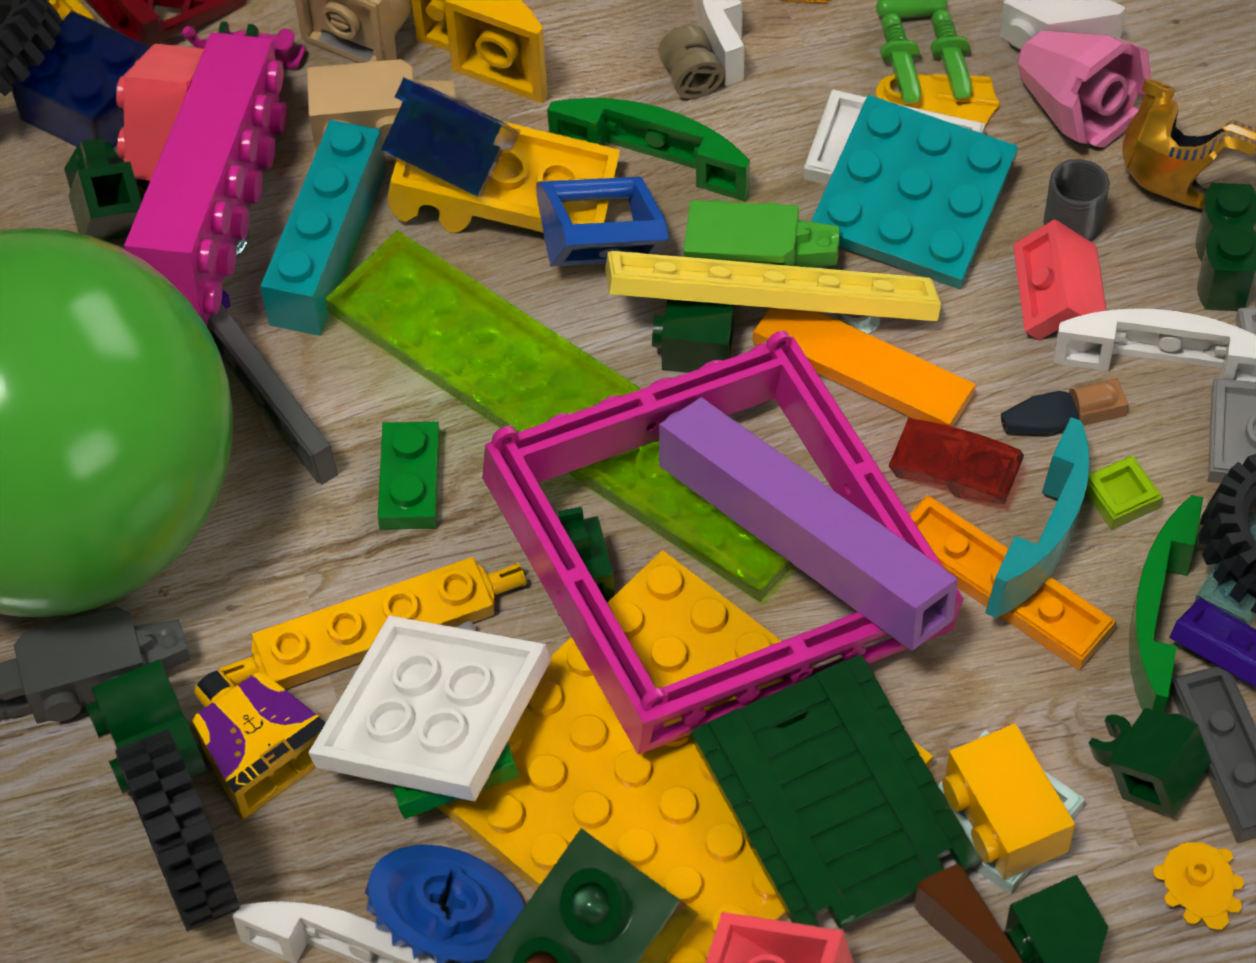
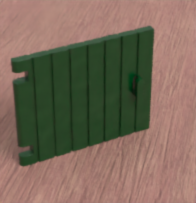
M862 654L839 662L815 673L811 677L690 730L689 736L716 786H718L745 839H747L774 892H776L785 912L792 921L791 923L820 927L816 917L829 911L837 927L842 929L915 894L916 885L920 881L944 870L939 859L951 854L958 866H962L964 870L981 862V858L968 836H966L963 827L950 808L938 784L935 783V779L922 757H920L917 748L907 731H905L903 724L890 705L888 698L878 681H876Z

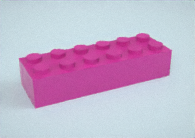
M210 33L124 244L126 251L145 260L167 277L187 297L206 325L210 314H218L220 310L223 279L225 276H232L234 272L236 244L238 239L244 240L247 236L250 206L252 203L258 204L260 201L264 168L270 169L272 167L275 157V138L277 134H284L287 126V104L280 102L279 92L283 83V64L281 61H275L274 43L271 38Z

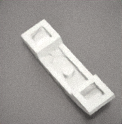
M1117 309L1094 312L1059 323L1053 364L1109 371L1111 356L1116 354L1222 369L1221 379L1256 382V335L1216 319L1171 310Z
M259 902L240 905V909L235 911L232 916L242 943L290 963L298 962L307 944L353 963H435L430 957L425 955L414 959L412 949L407 945L392 946L391 933L377 930L375 922L325 906L296 902Z

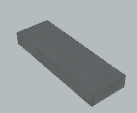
M1215 666L1171 678L1169 691L1180 715L1189 718L1199 726L1211 761L1205 772L1237 844L1256 839V725L1232 673L1220 666Z

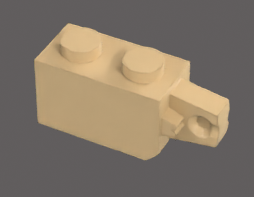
M402 59L307 67L309 118L315 150L318 149L329 120L381 129L383 144H396L402 141L413 100L457 110L453 81L414 80L412 66Z

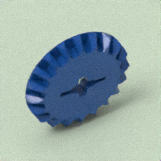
M412 845L399 848L383 856L372 869L365 890V894L369 896L366 911L376 916L377 930L391 933L392 946L407 945L412 949L414 959L425 955L433 958L435 963H445L446 961L453 963H484L524 908L523 901L515 887L493 866L469 853L438 845ZM444 893L447 894L446 906L449 907L450 913L448 919L445 917L446 912L441 911L440 907Z

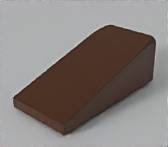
M956 863L920 881L916 885L914 901L916 911L971 962L1023 963L962 866H958Z

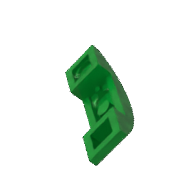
M574 98L552 101L547 109L549 133L603 146L605 143H610L696 169L697 188L746 202L749 196L750 160L729 140L691 118L661 107L611 98Z
M1191 495L1168 518L1155 538L1143 566L1129 631L1130 671L1134 690L1142 711L1146 707L1164 713L1168 700L1177 646L1153 641L1165 573L1169 572L1184 576L1188 574L1203 503V497Z

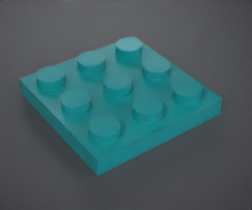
M868 94L811 222L839 226V247L961 290L1016 160L1018 146Z

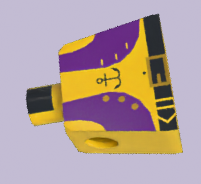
M217 670L207 674L198 682L194 694L205 708L192 719L195 733L204 755L242 820L316 768L308 752L326 722L265 673H254L237 686H234L222 671Z

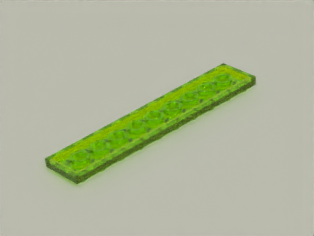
M398 230L325 298L328 313L500 428L512 426L516 432H520L546 423L550 418L558 414H572L598 405L602 400L610 396H623L641 390L634 383ZM659 440L568 472V474L759 602L763 600L793 566L783 556L659 466Z

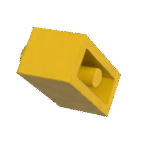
M1016 723L949 751L946 777L942 778V786L946 798L956 812L964 811L973 827L971 829V837L977 853L985 863L993 862L1003 880L1069 852L1075 823Z

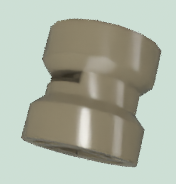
M685 25L672 30L661 40L658 47L659 57L664 67L671 71V81L676 92L681 97L687 99L708 95L722 83L724 78V69L718 57L711 52V42L706 32L701 27L695 25Z

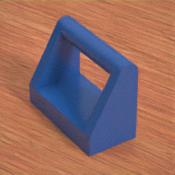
M640 176L539 181L536 185V197L550 267L604 264L607 260V253L611 251L657 255L669 240L665 218ZM629 199L633 221L573 224L562 202Z

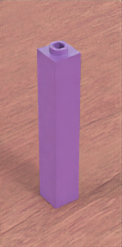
M702 397L682 410L672 413L665 421L659 424V466L908 649L913 651L953 621L957 577Z

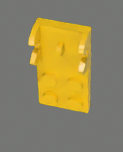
M413 100L390 181L388 204L393 215L403 222L416 217L420 206H434L440 212L439 222L449 233H456L466 228L472 219V215L543 232L536 197L537 183L539 181L614 178L620 150ZM609 200L562 202L573 224L604 223Z

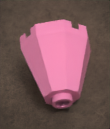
M1040 31L1023 45L1017 62L1020 79L1060 131L1079 143L1087 144L1089 142L1101 148H1105L1126 131L1131 119L1139 110L1133 106L1138 94L1145 95V92L1141 90L1145 79H1152L1148 50L1133 42L1107 35Z

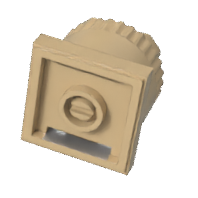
M295 0L302 40L358 63L397 60L394 36L413 12L412 0Z

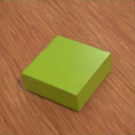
M1133 454L1088 475L1085 493L1111 530L1161 508L1163 496Z

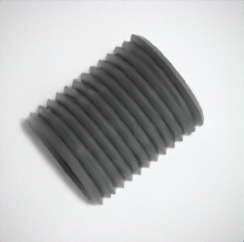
M1072 159L1058 164L1050 177L1043 220L1044 225L1056 219L1089 241L1095 240L1101 233L1110 186L1108 174L1096 163L1084 159Z

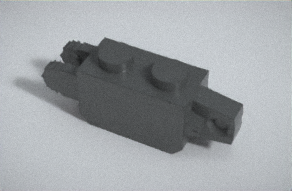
M112 607L23 632L14 644L16 658L0 662V719L5 720L6 717L14 718L33 713L37 724L49 720H68L79 712L86 710L85 705L96 701L91 689L96 685L158 659L161 660L165 671L189 661V649L180 621L173 620L134 626L129 612L118 607Z

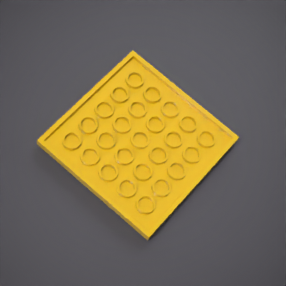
M664 550L657 554L607 602L655 688L665 687L782 641ZM572 637L550 656L551 661L508 739L520 777L480 791L476 801L458 799L437 807L534 890L538 889L581 828L699 913L664 963H705L722 912L784 922L789 918L690 736L687 735L638 755ZM779 678L764 685H761L758 687V689L760 690L765 687L776 684L778 682L783 681V678ZM733 696L718 703H715L713 705L707 706L704 709L705 711H707L709 709L725 704L737 698L736 696ZM679 717L677 719L664 723V727L679 722L683 719ZM913 741L920 757H922L930 770L933 755Z

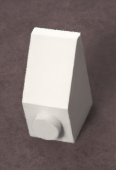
M1005 0L999 37L1019 49H1022L1023 45L1040 31L1107 35L1120 39L1126 7L1111 0Z

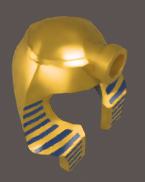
M1145 79L1141 88L1145 92L1138 113L1131 119L1124 134L1122 153L1125 168L1137 183L1146 190L1179 203L1203 209L1207 189L1201 187L1195 178L1215 159L1223 147L1239 150L1253 156L1256 150V128L1233 119L1209 135H1184L1176 126L1179 109L1177 101H1172L1176 89L1153 79Z

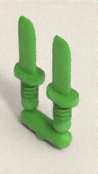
M948 0L877 1L876 13L879 17L883 18L881 25L886 39V44L880 48L881 58L884 62L892 64L904 104L916 102L921 97V87L913 60L919 56L920 51L916 41L907 40L900 18L932 16L931 21L936 35V40L930 45L932 56L942 59L953 98L955 100L967 98L972 93V84L963 57L970 51V45L966 37L957 36L951 15L946 11Z

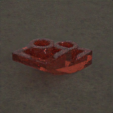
M908 418L889 463V468L897 478L947 485L954 497L1005 505L1024 454L1020 449L980 434L944 424Z

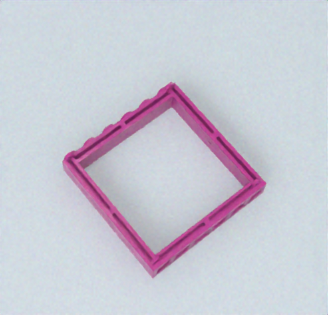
M782 330L774 333L768 338L766 343L757 345L747 353L724 361H710L698 370L675 378L666 377L659 379L649 387L623 396H610L602 400L598 405L572 414H558L550 418L546 423L520 432H516L512 426L502 427L493 434L492 442L485 444L482 478L638 755L690 735V730L702 726L710 720L751 704L844 660L846 661L862 654L867 664H870L908 648L895 638H890L864 648L863 645L889 636V634L865 616L856 612L662 688H655L538 483L658 441L659 424L665 421L672 413L682 410L701 397L727 416L775 399L833 491L943 567L794 337H790L787 331ZM958 589L956 591L953 621L928 640L953 631L964 599ZM840 654L842 655V658H839L822 666L816 667L814 669H812L811 667L812 665L828 660ZM779 678H783V681L778 682L776 684H773L760 690L758 689V687L761 685H764ZM736 696L737 698L707 711L704 709L730 697ZM679 717L683 719L679 722L664 727V723H667Z

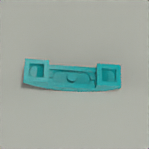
M1070 418L1052 456L1042 493L1057 498L1058 501L1038 544H1035L1020 537H1014L994 580L985 612L989 616L997 618L1013 610L1032 596L1051 576L1067 550L1084 499L1089 475V448L1086 433L1080 420Z

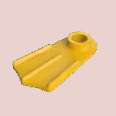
M894 74L883 78L876 88L877 98L899 105L984 123L985 127L993 115L1000 109V101L994 92L990 76L969 75L972 84L971 95L967 98L956 100L953 98L946 74H917L921 87V97L913 103L904 104L900 93L892 90L898 87Z

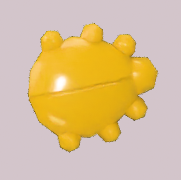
M1185 842L1170 850L1163 863L1154 867V877L1156 880H1164L1165 886L1169 890L1164 896L1166 905L1173 908L1181 904L1185 907L1186 910L1183 918L1187 924L1194 925L1202 918L1208 929L1222 930L1230 922L1228 911L1230 913H1238L1243 908L1241 900L1235 898L1233 893L1234 890L1242 889L1245 882L1241 876L1233 874L1232 867L1228 864L1233 859L1232 851L1227 848L1216 849L1203 842Z

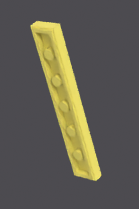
M621 251L607 253L605 271L610 295L938 321L941 302L934 283L928 277Z

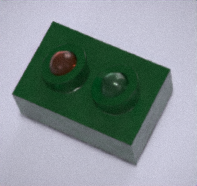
M581 828L484 963H664L699 913Z

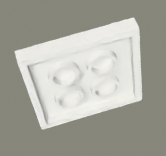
M389 615L308 753L315 767L319 769L476 801L551 661L546 644Z

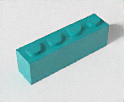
M329 120L260 286L270 326L321 336L387 170L381 129Z

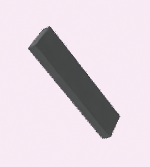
M221 303L218 314H210L207 327L221 357L314 480L322 485L338 476L332 449L328 441Z

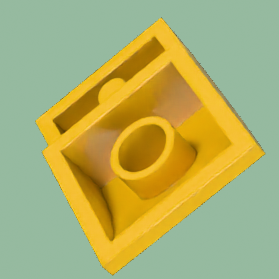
M412 0L416 39L449 51L452 71L544 104L548 97L543 27L522 0Z

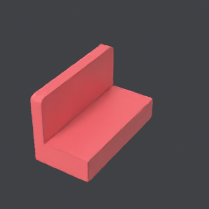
M1054 219L1013 244L1025 333L1037 340H1041L1057 331L1060 322L1094 312L1106 311L1098 253L1094 243Z

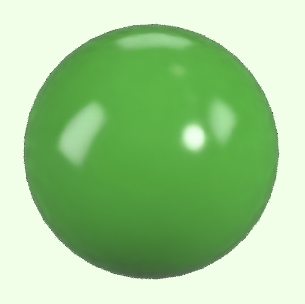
M62 229L0 230V614L15 617L71 615L117 601L144 586L167 569L196 538L218 500L230 461L233 439V408L229 380L212 335L194 306L167 277L145 260L117 245L86 234Z

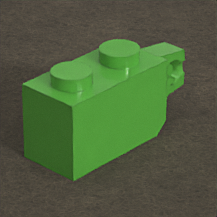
M690 200L683 254L684 257L798 267L837 265L839 256V226L799 220V205H782L774 202L760 204L727 202L723 200Z

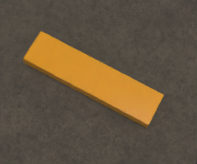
M769 308L753 331V343L756 345L766 343L768 338L778 331H787L790 337H794L818 374L949 435L975 394V383L822 312Z
M927 494L909 514L944 569L958 578L957 588L987 607L995 577L1008 552V548ZM1049 577L1026 601L1000 616L1079 671L1110 637L1116 625L1115 619L1052 577Z

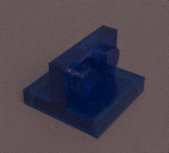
M403 77L395 95V98L403 102L381 150L477 197H482L504 148L513 149L521 130L426 84Z

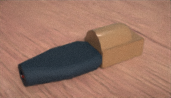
M1118 378L1070 388L1069 393L1059 390L1032 396L1002 412L1001 423L1005 433L1046 435L1064 431L1071 417L1082 421L1083 425L1124 417L1127 415L1129 404Z

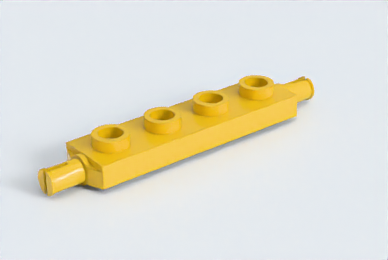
M470 557L252 633L251 651L253 656L225 666H219V669L234 686H237L254 673L261 672L265 673L284 689L362 662L389 615L450 627H457L469 620L474 623L491 617L495 614L494 596L520 586H526L523 570H521L519 562L486 574L474 557Z

